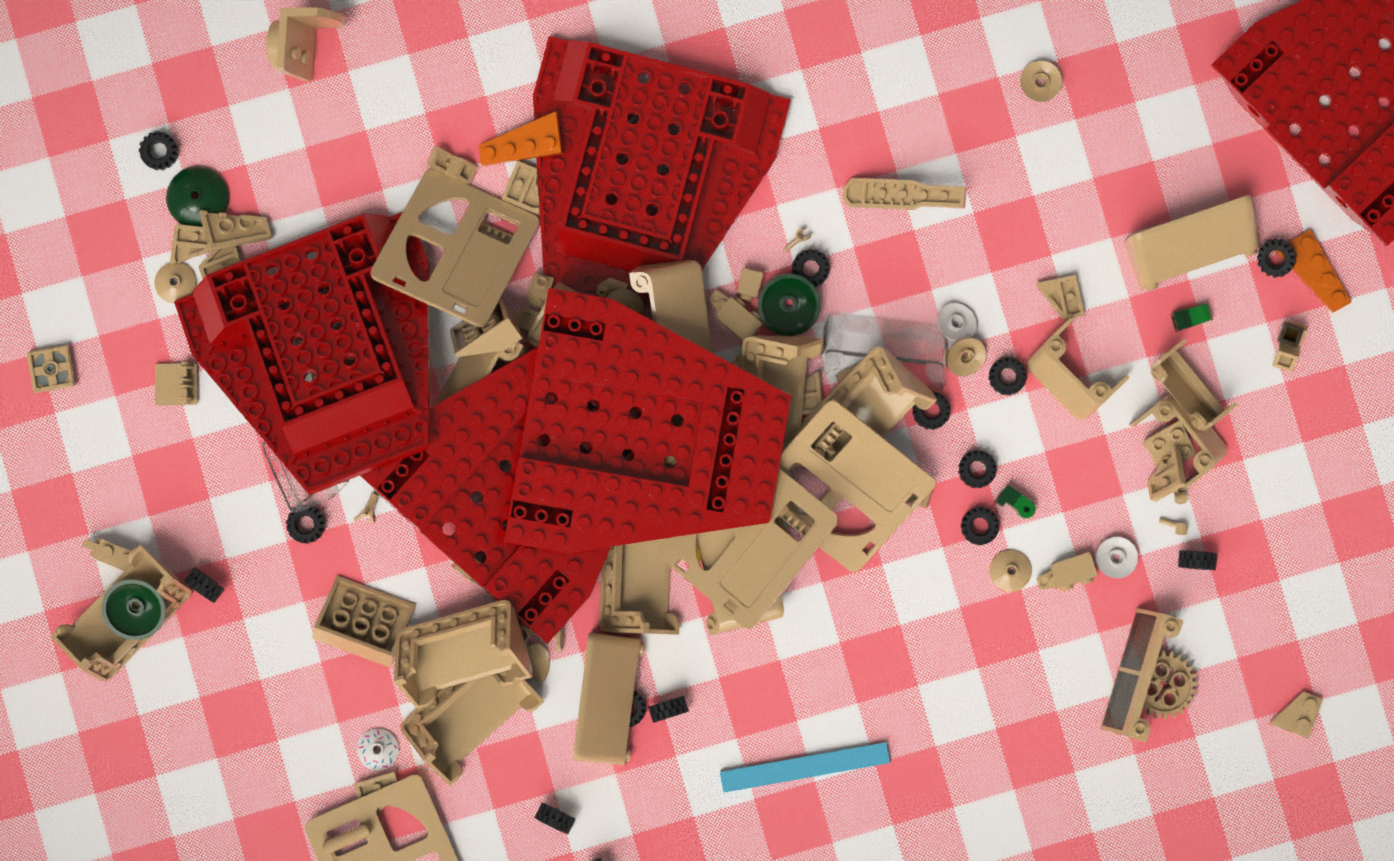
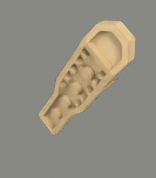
M852 178L844 186L843 200L850 208L915 210L921 207L965 209L967 188L965 186L923 185L915 180Z

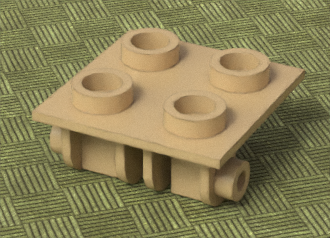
M197 363L155 364V406L198 405Z
M1180 420L1173 422L1168 427L1143 440V445L1146 450L1148 449L1157 468L1162 461H1168L1172 455L1170 451L1174 447L1180 449L1182 462L1197 454Z

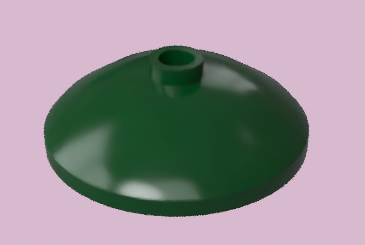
M194 166L180 171L173 177L167 188L166 203L172 217L181 225L203 227L199 215L200 210L219 214V212L225 213L229 204V191L225 181L218 173L206 167ZM194 192L199 193V197L197 199L192 198V194Z
M787 273L772 278L764 285L758 297V313L762 322L769 330L778 335L796 336L806 332L815 324L820 313L821 302L816 287L808 279L797 274ZM787 299H791L793 301V304L787 306L785 304V301Z
M137 578L121 580L112 585L103 598L102 615L104 621L115 634L129 640L148 638L155 634L164 622L166 604L163 596L156 591L157 588L145 580ZM133 602H138L140 607H135Z

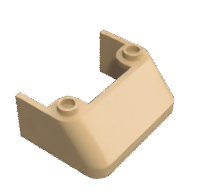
M1069 318L1028 359L1027 369L1076 419L1084 420L1104 404L1130 377L1128 375L1124 376L1112 389L1104 382H1096L1088 389L1059 360L1066 350V344L1059 334L1073 321Z
M1183 339L1151 365L1150 373L1155 380L1163 384L1189 416L1192 426L1196 430L1205 431L1221 420L1238 404L1234 402L1225 409L1219 404L1177 352L1187 342Z
M1170 393L1129 425L1131 428L1135 427L1150 414H1153L1160 422H1168L1174 417L1180 420L1185 430L1201 449L1193 458V466L1198 473L1186 481V485L1180 488V491L1187 489L1209 472L1227 454L1225 443L1214 429L1210 427L1205 431L1196 430L1192 426L1189 416Z

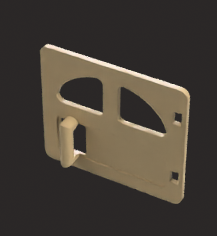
M429 169L423 174L373 265L371 277L377 282L472 325L484 327L492 316L538 228L539 219L532 213L439 171ZM462 200L466 201L469 205L453 235H448L430 227L418 219L426 210L445 201ZM491 213L517 225L518 228L512 236L486 224L485 215ZM410 236L420 238L444 250L430 279L426 282L420 281L409 267L406 257V241ZM398 278L406 282L405 287L393 282L394 279ZM457 305L466 309L465 314L453 309L454 306Z
M834 399L827 400L781 453L779 468L787 475L792 464L800 463L829 486L828 491L819 501L830 510L841 499H846L875 522V526L872 529L859 534L831 532L819 546V548L851 572L859 571L935 487V480L930 474ZM834 422L832 426L824 433V435L816 442V444L813 447H811L814 441L822 434V432L830 425V423ZM844 430L848 432L852 438L831 461L824 458L825 451ZM912 494H915L917 499L909 506L906 501ZM790 501L786 505L809 525H814L815 520L807 513L800 512L794 502ZM869 542L875 544L868 553H865L863 548Z
M779 468L770 522L729 529L735 534V539L711 569L705 571L699 563L697 555L698 534L666 538L658 549V555L742 627L752 629L838 523V516ZM790 501L794 502L815 520L814 525H809L786 505ZM778 516L804 536L802 540L798 542L775 524V519ZM681 559L689 565L686 572L677 565ZM730 600L738 606L735 613L726 606Z
M417 774L410 775L310 819L305 825L306 834L318 861H413L431 852L437 853L440 861H458L422 777ZM381 806H392L410 813L427 829L428 836L400 850H393L377 815V809ZM355 819L359 821V827L335 838L328 839V831ZM364 838L368 841L367 844L343 855H335V851Z

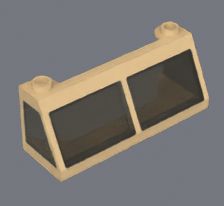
M1136 608L1101 723V730L1147 743L1150 725L1146 720L1141 719L1140 715L1164 636L1168 638L1177 636L1181 631L1184 620L1163 613Z

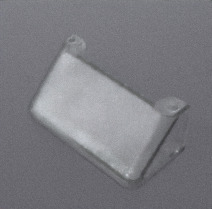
M831 312L825 317L822 331V339H824L823 350L818 366L819 374L828 375L829 371L838 369L842 362V355L866 357L872 349L879 346L887 349L900 362L924 364L923 375L927 376L932 382V387L943 388L946 385L949 339L940 332L937 324Z

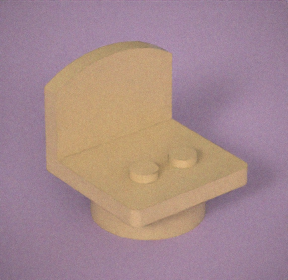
M318 7L280 8V20H275L271 23L266 36V52L270 65L275 70L301 81H312L316 28H345L346 17L335 11Z

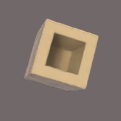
M743 268L737 289V295H740V299L752 302V299L757 300L763 273Z

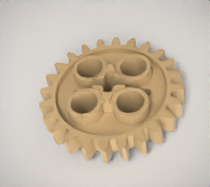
M1160 650L1155 669L1158 665H1161L1164 671L1162 675L1158 676L1154 669L1150 682L1154 687V691L1152 694L1146 695L1142 709L1143 711L1147 708L1146 715L1150 716L1154 712V718H1159L1161 714L1163 719H1167L1169 713L1172 718H1175V711L1183 714L1182 707L1189 709L1190 706L1187 702L1195 701L1191 694L1198 693L1193 689V686L1198 685V682H1193L1192 679L1197 674L1190 673L1194 667H1186L1187 659L1180 661L1181 654H1177L1173 658V651H1169L1166 656L1165 651ZM1138 661L1140 668H1133V670L1141 671L1143 661ZM1179 674L1182 682L1179 686H1176L1174 684V677ZM1138 675L1130 676L1131 679L1135 680V683L1130 684L1129 687H1136ZM1161 681H1165L1167 688H1162ZM1169 693L1172 696V702L1167 705L1164 702V696ZM1158 695V700L1155 702L1154 699Z

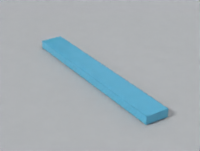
M883 742L721 771L720 776L723 793L888 764L890 760L887 743Z

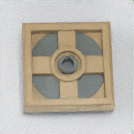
M69 345L26 352L34 394L76 386Z

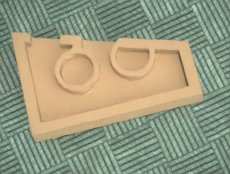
M203 210L199 212L209 251L271 240L272 236L266 217L233 216L221 212L219 214L207 213V211Z

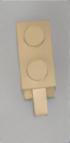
M716 290L708 299L718 311L717 320L742 342L745 338L754 336L763 325L760 322V316L754 311L751 313L744 308L746 304L738 297L735 299L732 297L728 298Z
M97 538L96 543L85 539L82 547L92 551L90 556L98 561L125 571L131 565L128 562L131 550L99 538Z
M1088 552L1051 564L1049 572L1037 577L1036 580L1040 590L1061 588V591L1064 592L1073 589V584L1081 582L1082 585L1094 582L1093 577L1098 575L1091 553Z

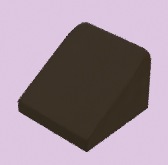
M1284 321L1276 340L1298 348L1304 327Z

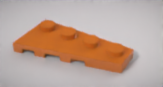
M558 112L550 113L478 145L481 166L485 167L515 162L517 160L521 161L563 154Z
M1311 230L1289 241L1290 245L1294 246V252L1297 254L1296 264L1292 270L1314 292V295L1331 313L1352 303ZM1274 250L1285 261L1284 254L1281 251Z

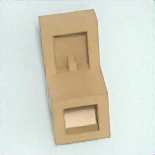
M434 146L426 163L432 169L467 185H470L478 168L471 162L454 156L437 146Z
M1288 320V323L1304 327L1298 348L1279 342L1272 366L1292 372L1299 358L1300 347L1307 333L1308 326Z

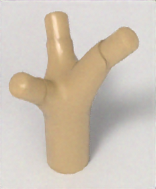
M371 493L365 508L354 518L355 522L368 516L371 523H375L373 511L379 498L378 495Z

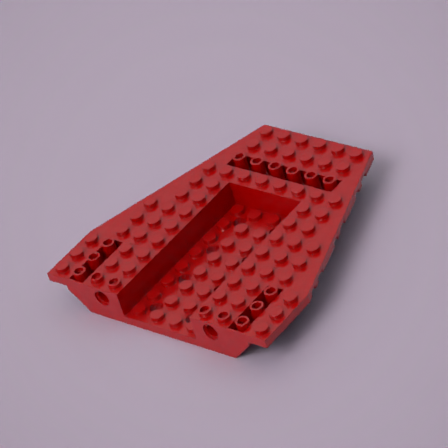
M1302 0L1255 22L1210 66L1222 77L1234 99L1352 221L1372 232L1387 247L1394 240V0ZM1384 39L1389 42L1388 50H1382L1379 47L1380 40ZM1350 68L1359 70V78L1354 79L1350 77ZM1320 97H1328L1330 105L1328 107L1321 106L1319 103ZM1379 98H1386L1388 100V108L1383 109L1378 105ZM1297 125L1300 128V134L1292 135L1289 132V127ZM1350 126L1358 128L1359 135L1357 137L1349 135L1348 129ZM1320 155H1326L1329 158L1328 165L1323 166L1319 163L1318 158Z
M549 36L533 92L534 120L555 111L558 112L563 154L536 158L543 275L554 279L551 288H554L558 282H561L578 293L600 297L597 294L599 283L608 278H613L627 283V289L634 291L641 297L645 308L643 316L653 321L649 292H636L631 286L629 273L641 265L694 260L700 264L702 270L704 269L774 163L791 99L773 95L751 84L592 42L567 41ZM640 74H648L650 81L647 84H641L638 81ZM682 84H687L690 86L691 91L689 94L683 95L679 92V87ZM632 113L639 116V122L636 124H630L627 121V117ZM670 125H678L680 132L677 135H671L668 132ZM619 154H626L629 160L626 164L620 165L617 163L616 158ZM662 164L669 167L668 174L664 176L657 172L658 166ZM609 194H614L617 196L618 201L614 205H608L605 201L606 197ZM649 205L658 207V213L655 216H650L646 213Z
M403 212L388 217V215L361 214L210 273L192 291L193 294L174 301L193 357L308 495L430 448V305L377 282L371 277V269ZM410 236L406 241V257L409 267L420 281L426 282L430 279L428 259L420 238ZM316 252L317 256L314 259H307L309 253ZM273 267L278 268L274 275H268L269 269ZM395 278L393 281L405 287L406 282ZM323 287L330 288L327 294H320V290ZM283 303H290V307L288 309H280V306ZM336 322H342L343 326L340 329H332ZM303 338V341L300 345L295 346L292 344L294 339ZM347 359H356L353 365H345ZM310 373L316 374L314 380H312V381H306V380H305V378H306V376H307L308 374H310Z
M548 288L504 542L563 553H573L769 523L791 395L613 299ZM553 392L557 395L558 399L555 404L550 405L545 401L547 393ZM590 400H597L600 407L596 412L588 410L587 403ZM632 407H638L641 410L640 418L632 419L630 417L629 411ZM675 414L681 415L684 420L683 424L679 427L674 426L671 422V418ZM546 434L549 436L550 443L548 446L542 447L538 444V437L540 435ZM582 442L591 443L592 451L590 453L584 454L580 451V444ZM625 449H631L634 452L633 460L625 461L622 458V452ZM668 456H672L676 460V465L672 469L666 468L664 465V460Z
M537 347L430 408L429 449L360 475V477L496 601H509L515 609L517 619L548 644L590 597L611 547L563 553L504 542L506 531L502 525L509 516L534 376ZM549 392L546 394L545 401L548 404L552 405L557 402L558 397L555 393ZM590 400L587 403V408L591 412H596L600 407L597 400ZM638 407L630 409L629 415L632 419L641 417L642 412ZM542 434L538 437V444L545 447L549 445L550 438L548 435ZM582 442L580 444V451L584 454L590 453L592 451L591 443ZM625 449L622 452V458L625 461H631L634 458V452L631 449ZM502 460L510 462L511 468L508 472L500 470L499 463ZM474 491H479L483 496L482 501L478 504L471 500V495ZM451 523L454 525L455 530L453 534L446 535L443 532L444 524ZM482 551L485 553L486 560L483 563L475 561L474 555L476 552Z

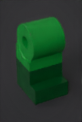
M1209 304L1170 314L1175 332L1213 320Z
M1009 485L1004 487L994 501L1000 507L1007 504L1022 519L1031 518L1036 512L1035 504Z

